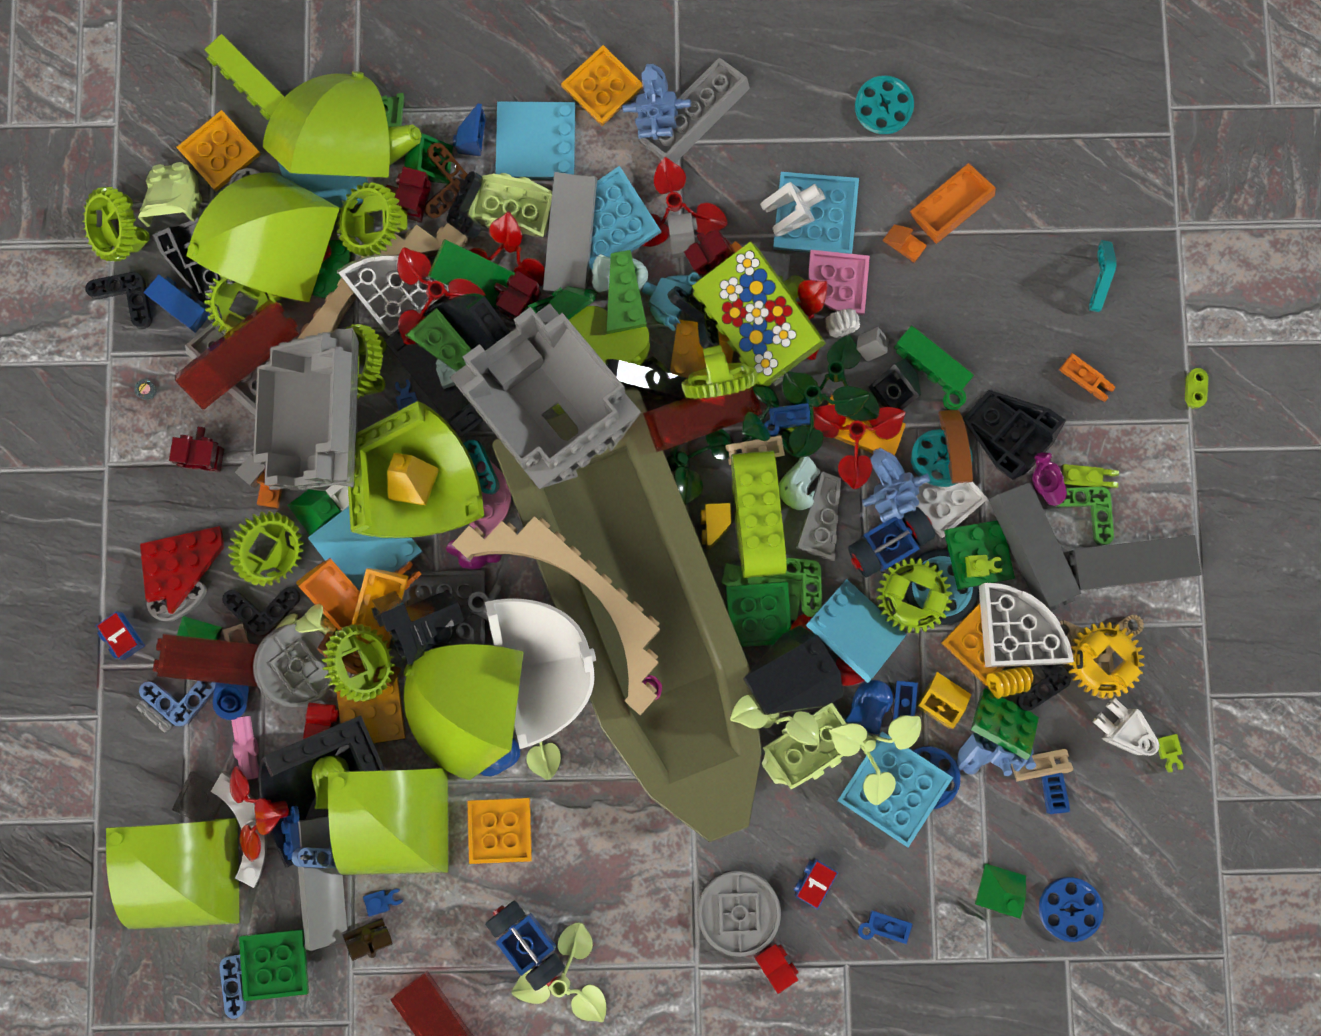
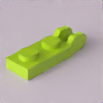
M1068 464L1061 466L1065 486L1118 488V483L1103 482V475L1116 477L1119 476V470Z

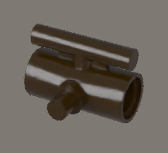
M383 918L342 934L352 961L366 955L369 958H374L378 950L393 944Z

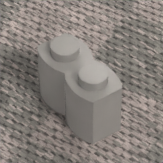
M691 213L668 216L673 258L686 257L684 251L691 244L699 243L698 238L694 236V230H698L696 218H692Z

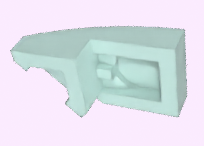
M438 359L436 371L443 389L454 386L455 383L451 380L450 376L456 372Z

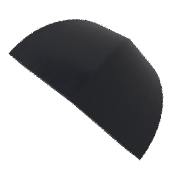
M464 294L448 299L427 309L423 315L426 317L437 308L471 350L480 344L486 351L510 333L486 297L481 294ZM399 329L384 339L399 361L460 437H463L483 421V418L456 385L443 389L436 371L438 359L418 344H405Z
M358 716L265 755L259 766L261 798L271 800L272 803L285 801L288 805V816H291V807L297 806L299 809V820L329 816L328 809L314 808L316 805V793L313 786L312 769L320 758L328 755L342 757L347 761L350 772L385 771L362 717ZM280 818L272 829L271 835L283 864L287 868L294 864L284 854L286 837L282 833L281 828L284 818Z

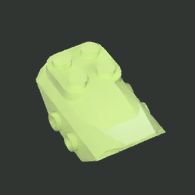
M177 162L169 166L161 164L153 166L146 179L148 189L138 218L147 227H150L153 217L156 215L183 212L191 221H195L197 213H199L200 204H202L198 176L183 162Z
M493 173L482 176V185L467 214L482 225H487L490 228L494 220L509 211L517 221L522 234L536 237H544L546 235L550 221L551 190L526 177L514 178L506 173H500V175Z
M833 703L822 707L812 714L819 728L818 745L801 743L793 739L787 733L786 728L781 730L783 733L781 736L763 747L765 756L761 764L775 784H785L790 789H793L812 777L814 780L824 774L823 770L829 765L833 768L842 762L840 758L843 756L836 750L829 729L846 724Z

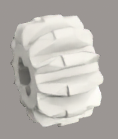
M850 308L831 313L826 318V328L830 336L842 337L858 330L860 319L856 310Z

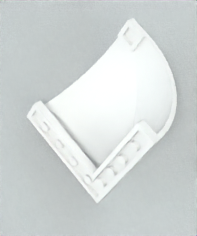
M527 599L485 602L494 646L524 652L514 724L519 748L522 749L558 733L569 725L583 710L594 686L593 662L596 661L594 649H589L587 640L579 625L561 610L542 602Z

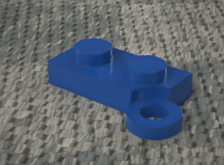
M809 404L770 408V420L764 423L767 429L769 425L775 426L773 431H769L770 436L776 435L779 432V428L810 425Z
M297 806L291 807V816L285 817L281 824L282 833L286 837L284 854L288 856V860H292L293 852L297 848H301L298 828L299 809Z
M871 910L868 922L859 925L858 934L865 940L871 939L874 934L907 944L912 923ZM864 927L870 929L868 935L863 934L862 930Z

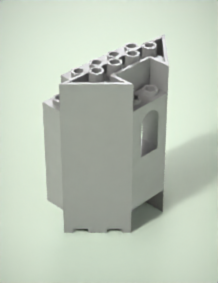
M548 304L538 313H535L531 307L514 319L516 329L486 351L479 344L463 356L466 365L450 376L451 380L539 489L578 477L576 470L579 467L583 468L588 465L591 458L595 455H601L607 448L612 451L641 413L626 395L623 384L563 313L559 315L551 304ZM557 404L561 406L578 427V434L569 441L561 439L542 416Z
M353 328L336 329L333 333L323 332L318 333V336L311 335L306 336L305 339H294L291 343H279V346L271 347L270 361L266 362V365L257 367L253 463L265 465V486H269V490L286 488L290 490L307 491V489L326 491L328 486L333 485L354 487L359 341Z

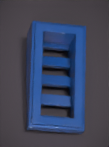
M1063 773L1042 776L1046 813L1070 812ZM1058 777V781L1048 782L1047 778ZM1059 785V789L1050 790L1049 786ZM1060 794L1061 798H1051V795ZM1061 802L1062 806L1053 807V803Z

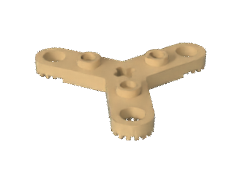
M1137 615L1126 616L1116 623L1119 624V631L1127 628L1126 635L1133 633L1132 638L1140 634L1144 628L1143 620ZM1131 619L1137 622L1138 627L1135 631H1131L1127 625ZM1065 620L1059 621L1060 625H1064L1068 629L1067 638L1070 645L1076 646L1072 639H1080L1077 633L1085 634L1083 628ZM1110 646L1104 650V653L1093 659L1108 675L1114 670L1112 655L1114 650ZM1105 695L1104 698H1100V699H1110V698H1108L1107 695Z

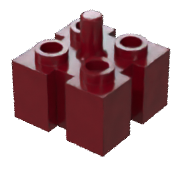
M403 167L402 173H398L396 183L399 187L386 185V187L391 189L390 192L396 194L394 198L399 199L396 205L401 206V209L407 211V219L422 223L425 213L424 206L426 201H428L432 185L428 180L426 172Z
M717 229L708 232L706 235L699 233L697 238L700 244L695 242L684 251L694 271L701 275L702 278L736 253L731 243Z
M516 271L514 276L511 275L506 283L508 288L499 283H496L494 286V290L500 293L496 299V306L500 310L501 316L515 323L514 319L526 311L525 308L528 305L537 302L542 295L538 282Z
M198 426L195 439L189 435H180V438H172L169 461L181 468L221 473L224 448L218 446L219 443L214 442L213 439L204 437L205 427Z

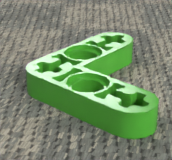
M1105 487L1066 488V496L1070 495V499H1065L1060 505L1055 507L1091 506L1093 539L1096 544L1101 546L1110 544L1114 539L1110 491ZM1077 492L1085 494L1084 502L1081 503L1076 500L1075 495ZM1099 492H1101V495H1105V498L1101 501L1100 498L1091 499V495H1097ZM1099 511H1104L1107 514L1105 522L1098 520L1097 513ZM1107 524L1108 527L1103 529L1104 534L1108 535V538L1103 541V538H1099V534H1102L1103 530L1102 527L1098 528V525L1103 526Z
M786 558V566L793 565L797 571L791 573L786 569V574L767 577L801 580L802 611L805 615L813 617L822 606L821 566L814 560ZM811 567L814 573H810L808 568ZM812 584L817 588V591L809 592L806 586ZM811 599H813L814 610L808 606Z

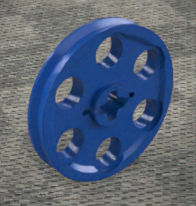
M926 746L914 749L913 751L918 755L923 751H927L931 756L929 762L938 768L941 759L946 758L949 760L950 767L944 770V772L953 777L954 788L951 791L945 790L933 809L947 805L956 796L960 787V771L957 763L947 752L939 748Z
M1064 877L1053 881L1043 891L1039 901V915L1043 925L1052 935L1064 941L1078 942L1089 938L1098 930L1103 919V903L1100 895L1092 885L1078 878ZM1069 882H1073L1076 885V890L1072 894H1068L1065 890ZM1050 893L1058 895V901L1055 904L1048 902L1047 898ZM1087 893H1092L1094 896V901L1090 905L1084 903V896ZM1070 904H1072L1073 907L1082 910L1072 911V915H1070V912L1059 909L1069 908ZM1051 914H1056L1059 918L1058 923L1054 926L1048 923V917ZM1088 914L1094 916L1095 921L1091 926H1086L1084 923V918ZM1069 925H1075L1077 929L1074 936H1068L1066 933V928Z

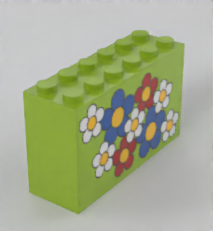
M751 241L692 285L695 290L693 295L699 302L705 304L706 308L704 310L707 315L717 321L716 327L719 332L730 339L727 343L733 351L739 352L741 363H745L748 367H755L758 379L757 384L771 385L826 344L758 247Z

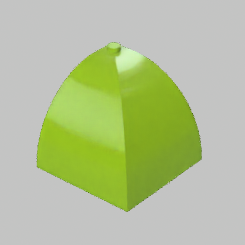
M352 71V74H327L315 77L289 92L275 108L266 127L263 148L290 173L389 178L390 146L386 112L376 85L364 76V73Z
M265 172L252 174L227 186L209 203L197 222L186 256L203 267L248 287L289 299L309 302L340 208L279 173Z
M416 401L356 433L354 487H348L351 532L382 538L422 537L451 531L484 517L481 487L470 455L451 426L427 405ZM394 453L412 455L439 469L426 506L389 500L387 470Z
M450 645L426 651L413 664L406 665L404 669V676H406L404 706L408 724L418 744L440 767L460 778L471 780L511 751L523 651L492 645Z
M426 768L417 770L328 772L330 840L334 862L341 875L448 873V771L443 768Z
M219 818L213 821L106 828V864L109 890L115 912L125 927L128 929L239 923V880L235 878L239 871L237 818Z

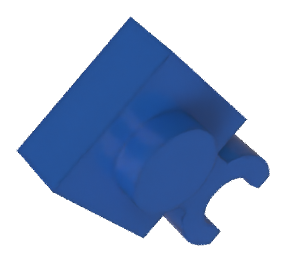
M408 379L406 380L407 386L403 389L400 388L398 382L395 383L396 389L401 393L400 396H396L399 410L418 401L416 392L410 393L412 385Z
M393 889L388 895H386L385 890L363 896L368 916L389 911V904H401L403 899L397 901L393 898L394 893L399 892L400 889Z

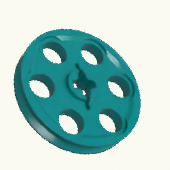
M892 76L871 78L859 89L855 100V112L859 122L866 129L876 134H892L901 130L909 122L914 110V98L911 90L903 81ZM888 82L892 84L893 89L885 91L882 85ZM866 89H872L875 95L873 97H867L865 96L864 91ZM901 94L906 95L908 101L900 103L897 97ZM882 101H884L885 104H888L887 110L884 106H881ZM868 107L872 113L869 116H865L861 113V109ZM896 113H902L905 119L903 121H897L894 118V115ZM883 119L887 125L880 128L876 125V121Z
M941 429L928 431L916 440L911 452V464L919 477L925 474L929 475L930 481L927 482L928 484L937 487H949L958 483L952 484L948 466L950 459L947 453V445L941 442V438L945 437L944 430ZM929 441L932 444V448L926 449L921 443ZM970 449L971 461H973L972 451ZM947 453L945 460L941 459L937 462L938 457L945 456ZM924 458L928 464L925 466L919 465L917 459ZM932 472H940L942 474V478L935 479L932 476Z

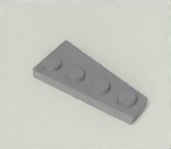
M825 472L820 473L813 496L814 503L808 509L796 545L797 549L831 561H835L841 478Z

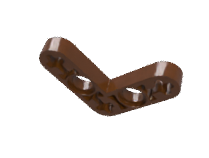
M433 143L428 147L427 155L447 178L449 183L425 204L424 211L427 216L438 218L452 206L461 188L459 187L460 181L457 178L453 180L451 177L457 175L460 171L461 174L458 176L464 180L467 173L445 146L440 143ZM434 147L436 149H441L439 153L442 157H446V155L448 156V158L443 160L441 164L438 163L439 161H441V158L439 156L432 155L434 153ZM447 162H452L455 165L453 173L449 174L445 171V164ZM447 190L453 193V199L450 202L445 201L443 198V194ZM439 197L440 201L446 206L444 208L442 205L438 206L436 209L438 211L437 214L430 213V205H437L439 201L436 199Z

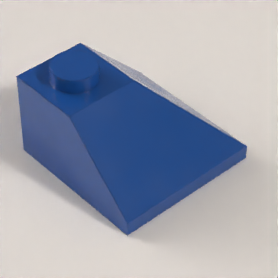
M477 104L458 127L457 135L454 134L453 146L456 147L458 154L481 156L486 122L482 104Z

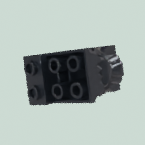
M449 590L405 607L396 591L372 600L374 608H371L375 620H377L380 627L384 626L386 631L392 635L397 653H399L402 660L406 659L409 665L423 656L424 651L432 649L435 644L448 642L449 638H451L450 627L465 621L457 600Z

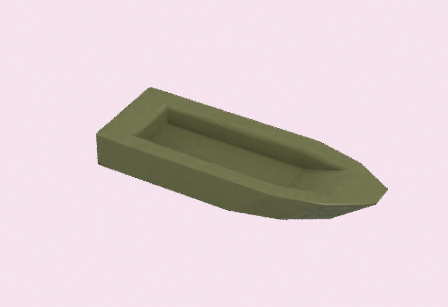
M631 387L625 389V393L640 410V415L612 451L607 448L601 455H595L591 458L588 465L583 468L579 467L576 470L578 475L576 478L539 489L499 438L494 440L492 445L523 527L534 516L538 520L542 517L550 524L548 528L554 534L556 531L559 532L566 539L564 543L569 548L573 545L582 553L579 556L585 562L587 559L590 560L597 567L595 571L599 575L604 573L613 581L611 585L616 590L620 587L628 595L626 599L632 604L634 601L644 609L642 613L647 618L651 615L660 623L657 626L660 631L644 650L650 649L658 656L656 660L659 664L649 675L656 677L661 682L662 691L660 697L653 701L640 716L625 702V699L628 697L629 685L627 659L618 629L610 614L598 598L572 575L556 566L537 560L554 607L566 613L579 625L587 640L589 649H594L596 661L593 662L594 686L590 701L601 729L648 796L710 843L745 829L750 824L762 753L759 729L749 728L730 720L736 703L743 696L753 695L743 679L750 671V667L641 394L637 388ZM566 413L546 420L558 436L565 441H569L578 434V427Z

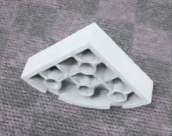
M380 254L367 256L352 261L338 269L339 275L388 336L398 329V320L402 313L407 310H415L420 314L429 299L426 295L428 285L421 283L419 280L414 285H408L402 281L397 270L399 255ZM427 276L426 278H423V280H426V281H431V282L437 281V280H435V279H433V278H430V277H428V276ZM443 284L444 288L448 292V285Z
M984 583L979 586L985 668L1058 665L1074 662L1067 635L1065 636L1060 622L1045 604L1031 594L1008 585Z

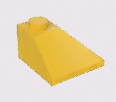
M394 453L387 470L389 500L426 506L439 469L412 455Z

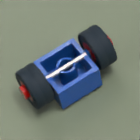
M916 507L915 511L912 510L904 513L902 519L894 517L887 520L848 546L851 562L866 578L879 570L882 572L918 551V545H924L935 538L931 520L918 507Z
M515 900L506 907L501 905L493 912L494 916L485 924L495 938L508 929L506 933L496 940V944L520 976L525 974L534 965L536 966L525 977L535 991L545 985L550 986L557 978V975L565 968V965L555 953L542 961L544 957L556 948L555 943L532 913H529L515 925L525 914Z

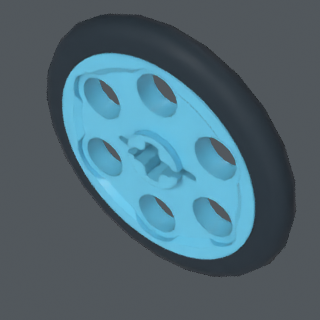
M933 549L916 557L914 560L915 564L919 558L922 560V565L926 561H929V564H936L938 571H943L940 577L942 578V575L943 577H948L944 584H951L946 590L947 592H952L949 599L956 602V608L953 611H944L943 613L947 617L945 619L939 617L941 621L939 625H950L964 619L976 606L979 599V586L967 588L965 594H960L957 591L955 577L947 571L948 566L952 565L948 549ZM910 581L905 594L907 603L922 609L930 589L926 588V590L920 591L917 589L916 583ZM931 615V616H928V617H926V618H924L923 620H926V619H928V618H931L932 615Z

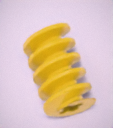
M1028 666L989 673L986 679L987 685L996 698L1028 692L1033 682V673Z

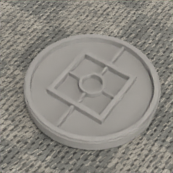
M296 624L284 625L270 632L260 643L253 664L254 677L262 693L271 701L287 707H302L308 705L309 702L317 701L327 692L330 687L328 684L331 681V678H325L328 670L322 669L327 666V663L322 661L326 657L317 650L325 635L319 630L304 633L297 632L295 630Z
M734 870L725 872L708 883L698 902L697 917L701 932L711 946L724 954L741 957L761 951L773 940L780 925L781 907L775 891L766 880L749 871Z

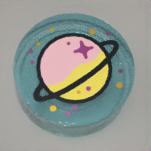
M142 379L136 383L135 393L139 398L150 400L156 395V385L150 380Z

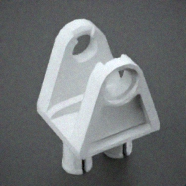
M789 182L766 198L760 205L763 210L770 212L790 202H796V210L773 226V232L778 237L815 221L810 207L826 198L821 188H818L816 184L801 192L799 188Z
M1115 697L1109 701L1110 704L1107 703L1106 707L1119 719L1113 724L1101 712L1096 716L1097 719L1094 718L1092 721L1106 733L1102 737L1104 741L1132 754L1151 756L1159 750L1158 739L1141 711L1138 709H1127ZM1150 740L1152 742L1153 748L1152 750L1147 751L1150 747Z

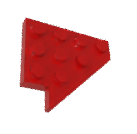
M218 526L141 543L140 550L146 601L149 603L166 599L168 613L174 614L224 549L222 528Z

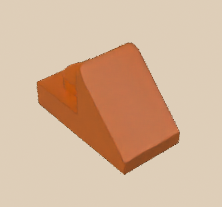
M894 224L883 241L915 263L927 245L911 235L913 229Z
M264 470L257 480V483L260 484L257 505L278 509L282 489L269 490V486H265Z

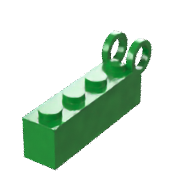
M911 325L894 346L896 353L901 358H907L912 362L911 365L916 370H922L927 374V378L931 382L938 383L943 387L942 389L946 393L943 397V405L947 410H958L966 401V393L963 388L974 375ZM949 395H956L959 398V404L952 403Z

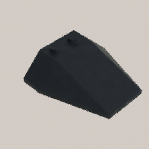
M197 217L195 221L190 220L179 226L169 227L152 234L162 256L201 302L210 300L211 298L206 296V292L212 293L208 286H216L213 279L215 278L220 281V275L186 256L194 229L200 217ZM229 279L226 281L228 284L235 283V281L230 282Z
M988 390L963 418V421L995 467L1012 480L1026 474L1036 464L1035 455L1040 452H1046L1053 445L1066 422L1064 418L1049 408L992 390Z
M800 625L783 633L743 678L765 715L825 707L843 697L840 670L819 636Z

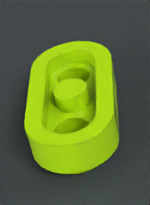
M1195 368L1187 374L1185 385V402L1190 408L1197 409L1207 402L1208 374L1201 368ZM1196 375L1201 377V381L1196 379ZM1195 394L1200 396V400L1195 398Z

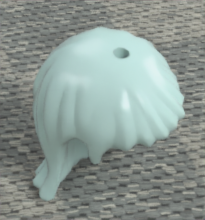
M600 254L594 260L592 269L593 288L599 293L609 291L610 257ZM632 258L640 290L648 279V271L642 262Z
M799 457L798 462L783 476L779 483L780 498L785 504L796 510L810 508L814 503L813 496L815 491L807 495L808 489L821 471L810 457Z

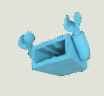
M693 272L690 275L661 278L657 286L649 282L645 283L642 292L651 296L649 300L650 312L658 323L669 326L672 331L676 330L673 324L681 323L678 318L682 310L671 303L667 294L675 286L691 294L692 286L690 285H694L697 279L702 278L698 273Z

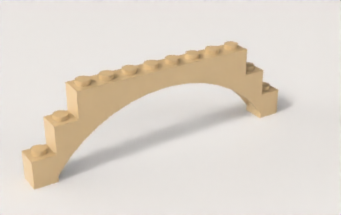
M448 223L444 227L439 228L436 238L416 225L407 231L405 240L394 233L397 239H391L392 246L386 245L387 251L381 250V254L399 255L402 248L406 247L420 252L426 257L437 256L444 239L462 248L468 244V240L465 235ZM343 278L339 280L336 290L328 294L325 299L326 303L322 308L319 307L314 312V318L311 322L303 326L301 335L297 339H305L306 336L311 335L318 336V333L323 332L333 333L338 329L342 318L357 298Z
M534 516L518 535L516 534L518 530L510 522L505 524L501 521L485 539H483L485 534L479 528L475 527L473 530L468 526L452 543L468 560L475 556L489 554H510L541 560L572 575L598 598L610 614L624 646L629 677L628 697L625 699V702L641 716L658 697L655 694L657 690L649 682L646 684L642 682L659 664L656 660L658 656L652 650L648 649L646 651L644 648L660 631L657 627L660 623L651 615L647 618L642 613L644 609L635 601L633 604L626 599L628 595L620 587L616 590L611 585L613 581L604 573L599 575L595 571L597 567L590 560L587 559L585 562L579 556L582 553L573 545L569 548L564 543L566 539L559 532L556 531L554 534L548 529L550 524L542 517L538 520Z

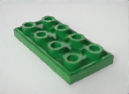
M444 239L428 277L445 285H449L454 279L471 281L485 293V297L491 306L497 308L496 299L500 293L494 290L495 284L499 283L508 288L506 283L511 275L514 276L515 273Z

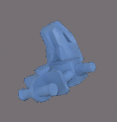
M646 64L645 70L642 72V86L645 93L637 96L636 103L623 105V112L638 113L635 123L638 128L639 139L653 137L655 140L659 139L660 136L672 137V129H675L677 125L674 116L678 115V109L691 107V100L677 99L674 92L668 91V83L662 69L655 64Z
M878 448L873 451L874 454L870 459L881 483L875 486L874 494L863 499L862 502L865 507L872 504L875 505L881 521L884 523L894 517L901 519L904 517V513L912 510L915 511V506L919 505V500L916 497L919 494V486L929 482L930 477L928 474L914 478L912 473H905V470L893 454Z
M976 732L960 748L957 758L959 770H963L968 775L975 774L982 765L989 762L1000 767L1005 776L1012 774L1011 764L1015 771H1020L1024 765L1029 770L1036 767V763L1032 758L1033 748L1031 756L1028 760H1025Z

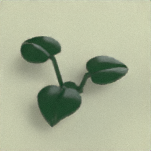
M850 334L840 338L829 349L827 353L828 374L825 375L819 387L820 390L824 388L828 379L832 382L842 381L844 386H848L844 377V368H854L858 365L861 354L856 349L857 345ZM868 392L869 398L857 414L849 416L852 420L862 422L879 417V404L873 394ZM806 398L799 404H807Z
M791 371L784 374L782 386L786 399L791 403L799 404L806 398L810 409V428L799 426L790 434L789 443L796 457H807L817 452L822 446L823 433L820 430L814 429L813 408L820 406L823 399L832 405L835 404V411L839 415L849 417L857 414L869 398V393L861 388L843 386L833 392L834 400H831L827 397L826 393H821L819 386L816 385L812 376Z
M756 383L753 386V391L756 397L766 404V409L760 418L752 412L745 414L742 426V434L745 436L742 438V442L756 439L768 441L770 433L762 423V420L771 406L774 408L779 406V399L776 393L769 386ZM782 431L780 435L784 450L796 457L789 443L790 433Z
M660 413L653 415L650 418L659 440L665 446H675L670 452V456L666 459L671 471H675L674 479L686 505L698 497L703 490L700 475L696 471H690L689 467L685 466L688 459L711 449L712 456L715 459L725 460L729 458V452L726 451L725 445L734 442L725 430L714 427L706 434V441L709 446L689 455L681 451L676 452L682 442L680 437L685 432L683 424L677 417L671 414Z

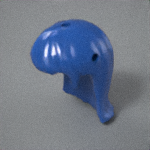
M871 679L868 683L866 681L861 683L853 697L851 711L844 721L847 724H860L868 733L880 734L883 716L888 712L893 703L891 688L886 683Z

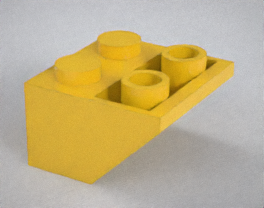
M730 503L705 504L704 510H701V525H705V530H702L701 539L702 545H706V550H710L730 528Z
M936 672L917 701L916 707L948 729H954L965 712L972 694Z

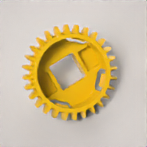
M1103 622L1098 623V629L1095 624H1091V631L1087 627L1083 628L1085 634L1078 632L1077 635L1080 639H1072V642L1076 644V646H1071L1074 662L1067 664L1073 665V669L1069 673H1076L1072 680H1080L1077 686L1082 687L1085 685L1084 692L1086 693L1092 689V696H1096L1099 692L1100 698H1104L1106 693L1108 698H1113V692L1119 697L1121 696L1120 690L1123 693H1128L1127 687L1134 688L1132 682H1139L1140 680L1137 677L1143 674L1138 667L1145 665L1139 662V659L1144 658V655H1138L1142 647L1136 648L1135 646L1139 641L1131 640L1134 635L1133 633L1126 635L1127 628L1119 631V624L1112 628L1111 622L1106 623V627H1104ZM1108 646L1123 659L1109 675L1093 660ZM1081 650L1083 652V667L1078 669L1077 665H1080V654H1077V652ZM1102 684H1105V685H1112V684H1113V685H1116V686H1114V687H1112V686H1109V687L1101 686V687H1100V685H1102Z

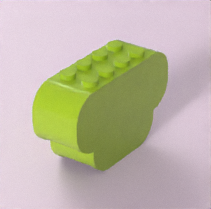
M587 306L569 319L570 323L604 363L606 359H616L642 366L641 364L649 355L650 342L647 327L607 334V311L599 306ZM559 404L552 408L559 415L566 413Z
M774 451L732 454V497L737 546L743 578L786 574V551Z

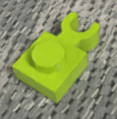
M987 555L965 557L967 577L989 576V572L995 574L1002 571L1001 568L997 569L994 566L995 562L1001 561L1000 557H994L988 560Z
M1172 734L1157 738L1160 759H1167L1165 764L1167 772H1173V763L1177 764L1178 770H1182L1184 768L1183 763L1177 757V755L1183 754L1178 735Z

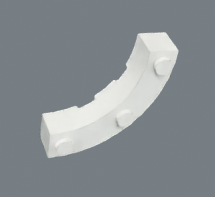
M222 772L211 792L220 797L231 808L240 824L241 830L247 824L252 828L256 825L254 810L256 803L245 802L244 800L242 803H236L230 793L231 775ZM250 793L247 795L249 798L254 799ZM256 830V833L261 842L260 854L254 862H251L243 853L241 865L235 877L253 888L261 877L268 844L267 835H261L258 830Z

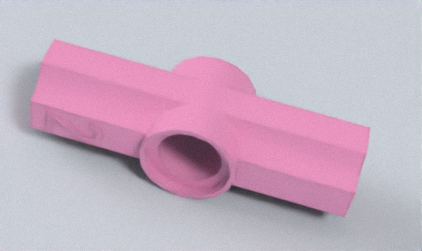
M251 716L239 717L232 720L235 740L233 742V753L238 760L239 768L247 780L259 778L257 760L259 748L257 740L253 735Z

